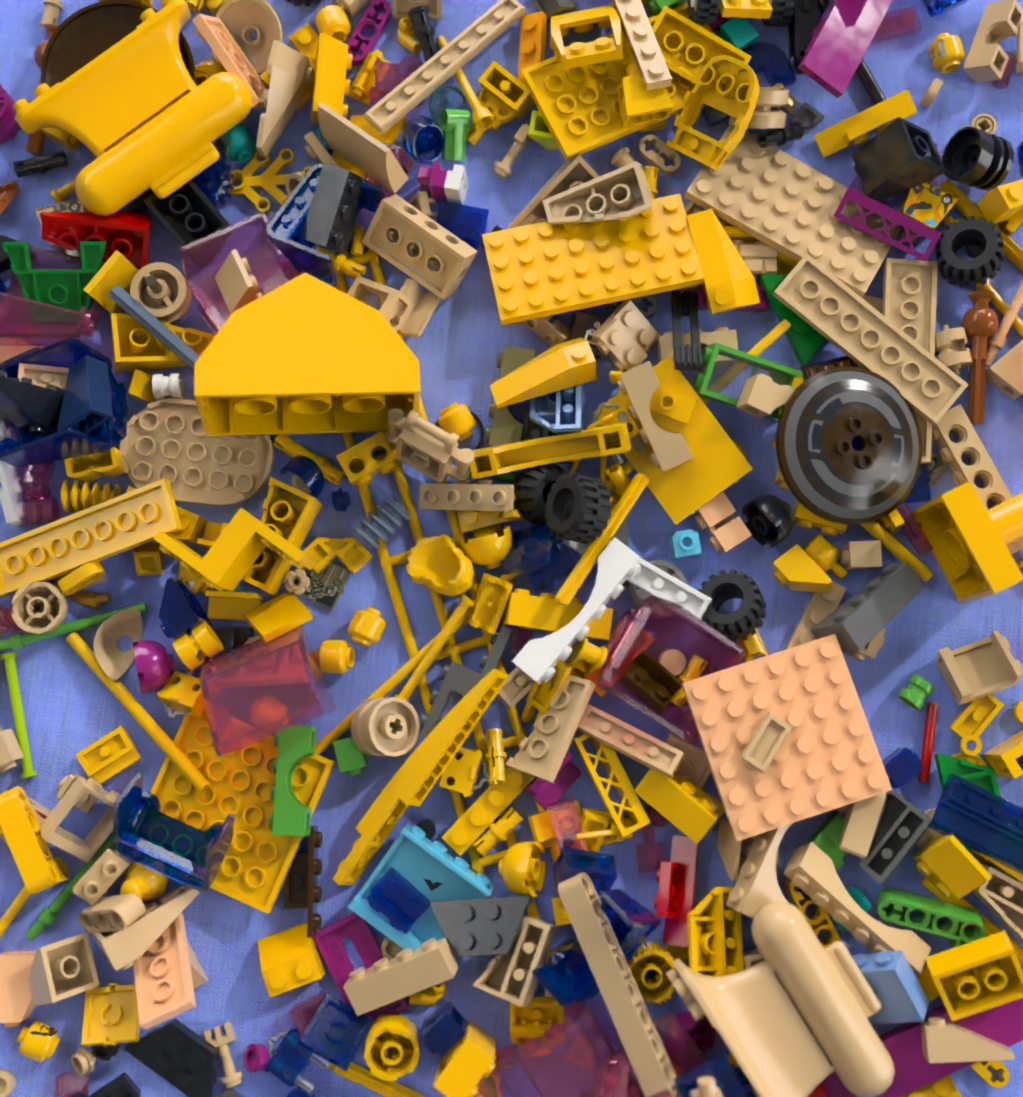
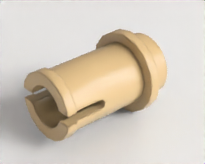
M61 0L43 1L45 8L39 23L40 27L46 30V23L57 24L59 13L64 9Z

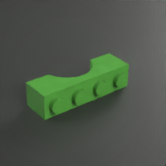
M279 725V731L275 732L274 744L275 747H278L277 758L273 760L272 771L273 774H276L275 785L271 787L270 795L271 801H274V810L269 815V828L272 829V835L310 836L312 808L304 805L296 797L292 780L299 763L315 754L317 727Z

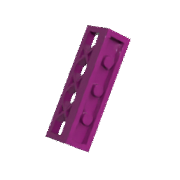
M849 187L833 215L925 262L942 234ZM847 200L858 204L861 215L849 218L841 214ZM862 207L869 209L871 211L863 213ZM873 213L881 215L884 226L876 229L867 227L865 216ZM859 218H862L863 224H861V223H859V222H857V221H855V220H856V219H859ZM885 218L893 221L894 223L887 225ZM899 224L905 228L907 238L895 241L890 238L888 228ZM885 229V232H886V235H887V236H885V235H883V234H881V233H879V232H877V231H880V230ZM908 229L917 234L910 236ZM923 236L931 240L924 254H921L913 249L911 239ZM908 241L910 248L901 243Z

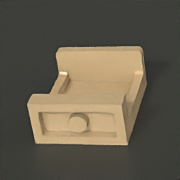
M998 630L993 631L988 638L954 650H950L949 647L939 649L935 657V662L958 706L1016 686L1023 674L1020 662L1017 659L1014 660L1010 652L1008 640L1006 637H1002Z

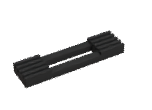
M672 290L674 370L701 371L702 352L699 334L698 292H695L693 295L691 291H689V294H686V291H683V294H681V291H678L676 294ZM681 316L690 317L691 347L689 344L686 347L682 344Z

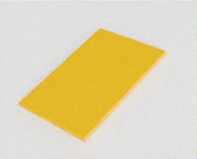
M668 355L653 367L661 386L695 398L697 403L688 424L652 410L650 412L654 422L661 429L671 433L683 434L693 459L663 472L661 466L656 468L650 455L654 450L650 442L645 444L641 433L638 434L647 449L643 451L640 446L642 453H639L630 438L631 449L623 454L637 473H642L649 478L648 488L677 525L733 483H737L740 478L753 468L681 371L674 370V362ZM622 391L605 403L607 405L616 403L620 407L633 404L629 394L624 396ZM603 407L601 414L597 417L598 420L615 411L616 408L608 409ZM638 418L635 421L637 422L639 428L642 429V423ZM627 423L628 431L631 432L633 430V425L631 423Z

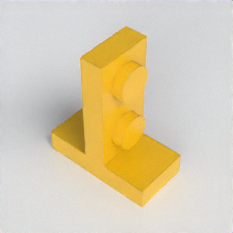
M515 504L513 505L512 512L457 510L461 533H469L512 521L518 523L527 521L516 510Z

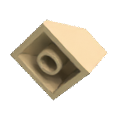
M88 932L37 948L28 978L34 1006L54 1003L100 985Z

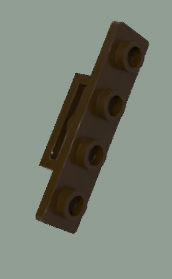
M311 826L308 853H296L284 880L283 909L307 908V937L316 936L317 931L321 930L322 922L321 914H317V903H321L322 888L317 886L318 875L322 874V859H318V848L322 847L323 841L322 831H318V826Z

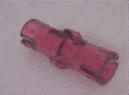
M907 503L898 507L897 510L905 521V524L902 526L904 530L902 534L904 537H908L917 555L920 556L933 549L921 529L923 528L921 522L917 523Z

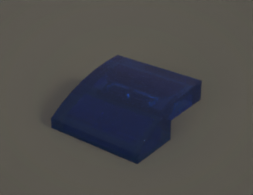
M546 523L513 533V545L510 552L505 556L504 572L508 575L552 564L560 550L555 542L557 540L556 536L550 533Z

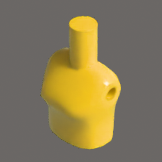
M820 533L804 547L803 550L824 572L830 569L840 579L848 573L837 562L841 555L840 550L829 543Z

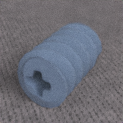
M393 495V501L387 498L383 499L385 508L380 505L375 506L377 515L368 512L369 522L364 519L360 520L362 529L356 526L352 527L369 548L370 545L376 548L380 547L378 538L387 541L386 531L395 534L394 524L403 527L401 517L407 520L411 519L409 513Z

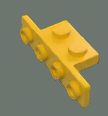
M905 90L815 134L814 139L822 157L826 158L853 144L855 146L863 144L870 139L869 136L880 133L898 117L906 119L915 115L917 109L909 91Z

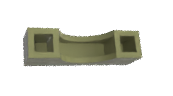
M505 345L504 353H499L497 359V368H501L500 377H495L494 382L535 358V350ZM491 402L489 417H492L493 420L492 426L486 428L485 442H489V447L522 441L523 424L513 418L507 406L497 408L495 402Z

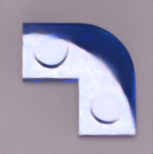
M757 43L741 50L752 56L748 65L755 74L763 71L768 84L774 86L782 83L784 88L795 84L797 78L787 56L779 47L770 43Z

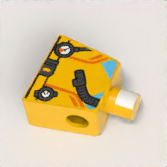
M927 181L905 192L899 212L935 229L957 202L958 197ZM905 228L901 234L903 239L907 238ZM908 229L910 236L917 234Z

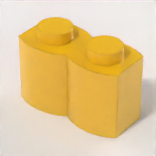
M101 446L95 448L90 453L85 451L73 452L64 457L67 476L82 483L85 481H95L101 476L116 477L125 473L122 453L112 446Z

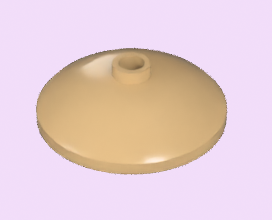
M227 0L220 7L215 18H219L257 74L262 73L267 69L273 40L283 42L280 20L274 9L264 0ZM255 31H256L257 34H258V37H257L256 40H255L254 37H253V33H254Z

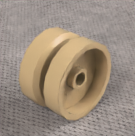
M759 87L758 100L747 128H784L786 113L781 110L771 109V107L788 104L789 90ZM730 116L729 124L734 125L737 119Z
M387 697L366 700L359 705L352 716L350 729L352 739L357 748L366 755L396 757L406 754L413 748L419 737L420 724L418 714L409 702L402 698Z

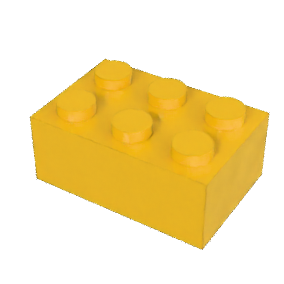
M1005 930L926 957L931 975L951 1021L1023 998V970Z
M469 1020L439 1062L433 1086L447 1097H474L479 1089L477 1085L482 1076L487 1078L495 1067L496 1039Z

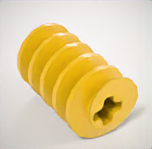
M64 480L61 488L62 506L69 513L74 511L77 513L121 495L118 484H115L113 491H111L109 483H105L103 490H101L100 483L95 482L93 489H91L89 482L85 481L81 488L80 482L74 481L71 488L69 480Z

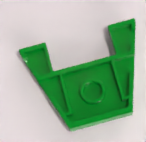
M106 241L80 242L82 269H32L29 242L2 243V247L7 252L12 263V270L17 275L23 288L21 289L34 320L89 319L93 298L83 289L101 269Z

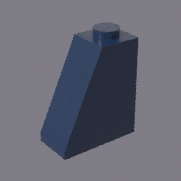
M87 355L69 367L58 423V433L77 439H82L113 417L107 363Z

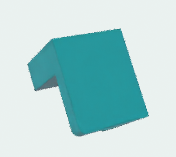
M734 17L721 25L718 35L719 38L726 42L731 41L740 50L746 45L750 49L754 48L759 36L746 18Z

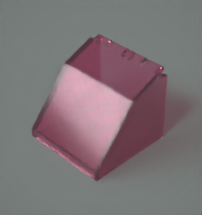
M302 625L268 643H265L260 638L255 640L253 644L248 643L231 650L228 654L223 653L208 659L206 663L202 664L200 683L217 757L241 750L244 746L337 710L307 632Z

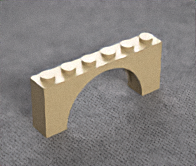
M848 805L833 810L845 813ZM791 824L757 835L752 843V849L741 867L739 877L729 893L726 906L754 919V915L764 905L775 901L788 903L777 882L776 855L781 839Z

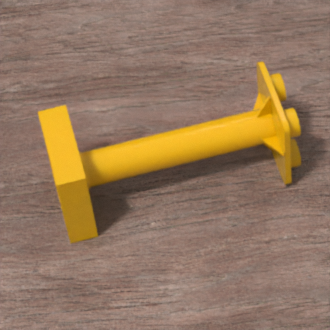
M971 481L910 512L959 603L994 595L1023 580V575L1007 548V545L1023 538V492L986 510Z

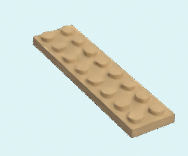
M807 253L772 294L860 367L877 373L891 382L908 401L911 408L933 426L937 424L969 385Z
M886 258L884 261L882 315L935 357L938 261L925 262L923 260ZM913 410L922 439L921 464H929L931 462L932 424Z

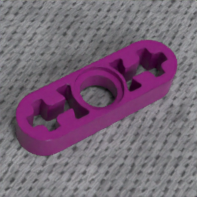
M373 0L369 4L348 41V54H352V51L357 52L359 48L361 51V55L357 54L353 57L352 54V66L359 67L363 65L369 52L371 53L387 27L392 14L390 5L386 0ZM381 9H384V13H385V14L380 13V14L378 15V17H377V23H376V22H375V19H376V12H375V10L380 11ZM365 28H373L375 34L370 38L362 36V31Z

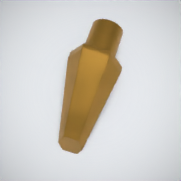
M95 591L78 592L70 595L74 603L95 610H99L100 605L111 603L109 592L97 595Z

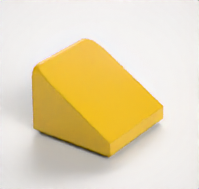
M135 369L128 393L137 400L149 403L154 402L153 376Z
M161 544L140 545L135 548L133 557L137 576L163 575V552L158 549Z

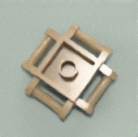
M398 408L389 411L388 422L390 427L386 432V439L397 447V459L439 483L442 480H446L447 477L460 483L467 481L469 477L468 467L473 462L474 453L468 448H458L459 444L457 442L460 436L445 432L419 417L420 414L414 410H411L407 418H404L403 411ZM453 460L459 463L457 467L452 464Z

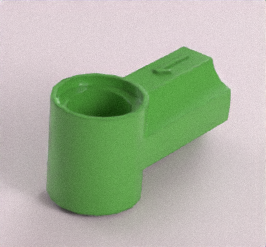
M444 108L440 113L439 119L440 129L443 132L442 160L465 161L466 133L469 132L471 127L470 112L468 110Z

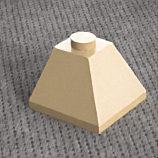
M719 819L717 847L729 879L737 881L741 867L745 863L757 835L735 841L728 819ZM779 844L778 851H777V855H776V877H777V868H778V858H779L780 844Z

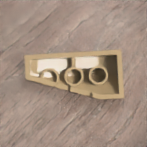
M273 40L266 73L270 74L269 89H264L263 92L266 113H261L256 142V148L261 157L264 158L270 153L307 93L309 83H312L314 79V68H312L308 57L278 40Z
M579 154L567 160L509 224L507 229L548 221L542 200L600 176Z
M638 161L542 200L550 225L628 219L653 209L652 194L646 174Z
M193 880L164 894L160 898L161 902L157 904L156 902L145 903V913L122 931L92 933L111 967L117 971L119 969L125 970L134 965L135 959L143 955L203 890L202 885Z

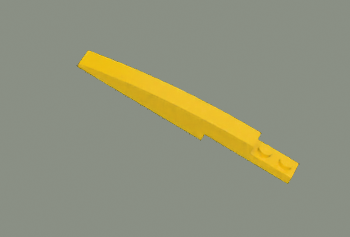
M492 669L438 723L392 777L355 829L362 836L354 842L351 852L339 864L338 871L332 878L338 885L354 886L408 806L420 807L509 678L507 673Z

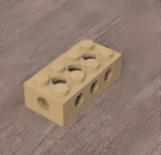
M397 194L381 200L362 240L364 245L412 279H415L442 300L456 293L478 252Z

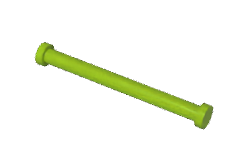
M17 652L4 653L0 657L1 660H4L17 742L24 755V758L20 759L23 772L20 773V777L23 779L37 776V771L33 770L15 663Z

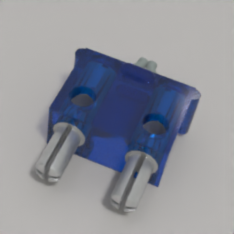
M300 1027L292 1028L287 1033L282 1032L277 1037L271 1036L267 1041L270 1046L268 1050L270 1060L265 1066V1072H271L289 1087L297 1084L310 1094L315 1085L302 1076L310 1062L313 1061L323 1070H326L330 1065V1061L317 1052L320 1046L300 1031ZM285 1036L272 1055L274 1048L272 1041H278L281 1037Z

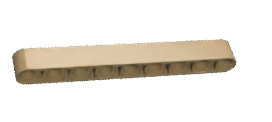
M582 872L558 884L560 898L644 1096L685 1097L590 877Z

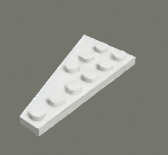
M0 413V483L2 484V487H0V501L6 523L13 526L26 525L25 517H27L28 512L26 504L22 502L21 495L24 486L22 479L18 476L17 469L20 466V460L14 450L16 435L10 421Z

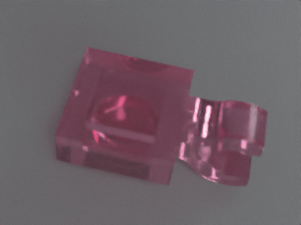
M647 824L642 827L643 844H636L639 873L657 871L659 866H661V861H664L663 843H655L653 824Z

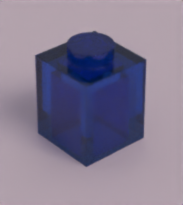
M907 747L897 748L882 760L886 774L889 776L888 780L891 788L900 789L923 770V767L919 764V756L912 749Z

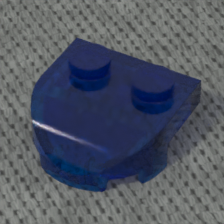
M439 200L436 222L477 250L483 243L482 234H486L490 209Z

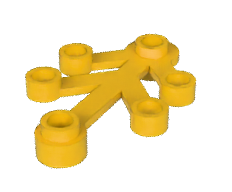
M282 149L277 159L260 176L252 175L259 167L268 166L270 157L268 154L264 161H258V158L261 156L258 151L255 152L254 158L242 171L233 170L226 176L225 186L227 190L233 195L243 194L255 204L260 214H269L272 210V205L267 198H261L251 187H262L280 203L285 213H293L292 206L289 208L284 207L286 202H290L289 197L276 187L285 186L286 177L289 175H277V173L284 166H290L295 161V156L291 149ZM286 154L291 155L288 160H284L283 156ZM307 166L302 172L309 178L312 176L317 178L315 182H311L314 189L321 172L315 166ZM236 181H242L240 186H234ZM262 203L268 204L265 209H260V205Z

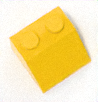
M934 835L912 856L917 862L916 868L924 876H930L936 883L935 888L945 898L960 899L992 878L953 835Z
M307 922L258 940L261 972L270 997L319 980L325 975L326 971L318 947L313 937H307Z

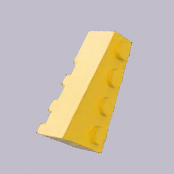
M270 477L267 498L264 499L262 507L264 510L261 522L300 549L323 504L316 498ZM266 546L245 574L244 581L276 596L292 564L281 557L284 552L279 555Z
M514 589V592H511L498 626L515 625L517 626L516 628L522 630L537 631V629H540L544 633L552 634L569 624L581 612L585 604L580 603L581 599L573 597L570 603L564 607L554 600L556 596L554 594L540 593L538 597L530 595L529 590ZM607 608L599 620L594 618L588 626L590 631L584 638L600 641L609 640L613 609Z

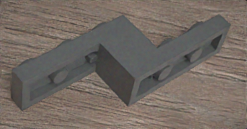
M502 625L501 630L497 629L495 635L493 634L490 644L494 646L490 655L485 653L479 666V668L483 669L481 674L453 661L450 666H444L439 678L443 680L440 690L435 689L429 701V704L433 705L429 715L424 713L419 723L420 729H422L421 736L426 738L438 725L452 691L465 696L492 669L497 668L513 630Z

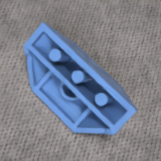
M584 384L530 399L531 421L553 432L582 431Z

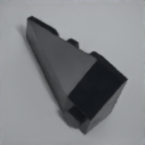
M0 370V413L16 427L27 431L29 435L34 437H42L47 433L56 431L58 429L65 390L51 384H47L45 388L32 384V379L26 377L22 379L9 378L5 371Z

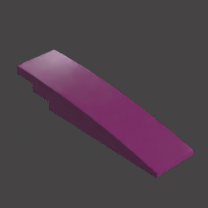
M831 0L810 36L812 39L804 51L806 54L798 69L836 98L843 95L892 0Z
M1023 998L955 1021H951L945 1005L942 1004L926 1012L924 1021H920H928L930 1017L945 1018V1021L953 1022L1010 1047L1023 1040ZM906 1022L878 1036L891 1056L895 1075L892 1085L883 1094L876 1097H900L978 1061L928 1063L923 1056L920 1022ZM833 1072L822 1081L826 1097H858L844 1087L836 1072Z

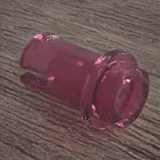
M1006 53L1009 60L1001 80H994L992 82L995 87L1007 88L1009 86L1012 70L1017 64L1016 56L1012 53Z

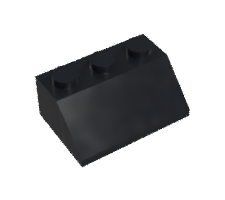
M192 179L164 199H159L152 193L143 201L197 267L219 250L231 229L228 221Z

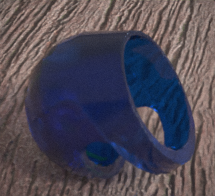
M416 116L408 120L403 126L402 146L416 162L431 164L439 159L443 152L445 141L442 130L434 120L426 116ZM435 150L432 156L428 158H421L427 156L429 153Z

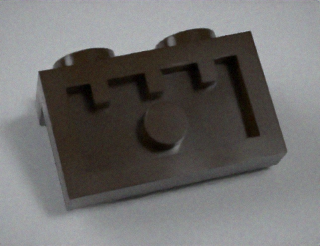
M645 650L641 651L627 664L619 680L658 715H661L667 709L672 696L682 687V682Z

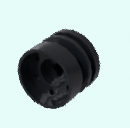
M966 126L958 130L945 146L942 156V164L946 171L944 175L950 180L967 184L980 190H992L999 186L1009 174L1013 164L1014 150L1007 139L998 137L995 134H989L975 127Z

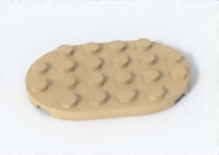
M168 398L147 404L146 408L137 415L134 414L126 424L119 447L122 453L124 472L137 488L165 478L170 481L175 502L211 506H231L250 499L265 485L274 464V446L270 435L205 436L196 400Z

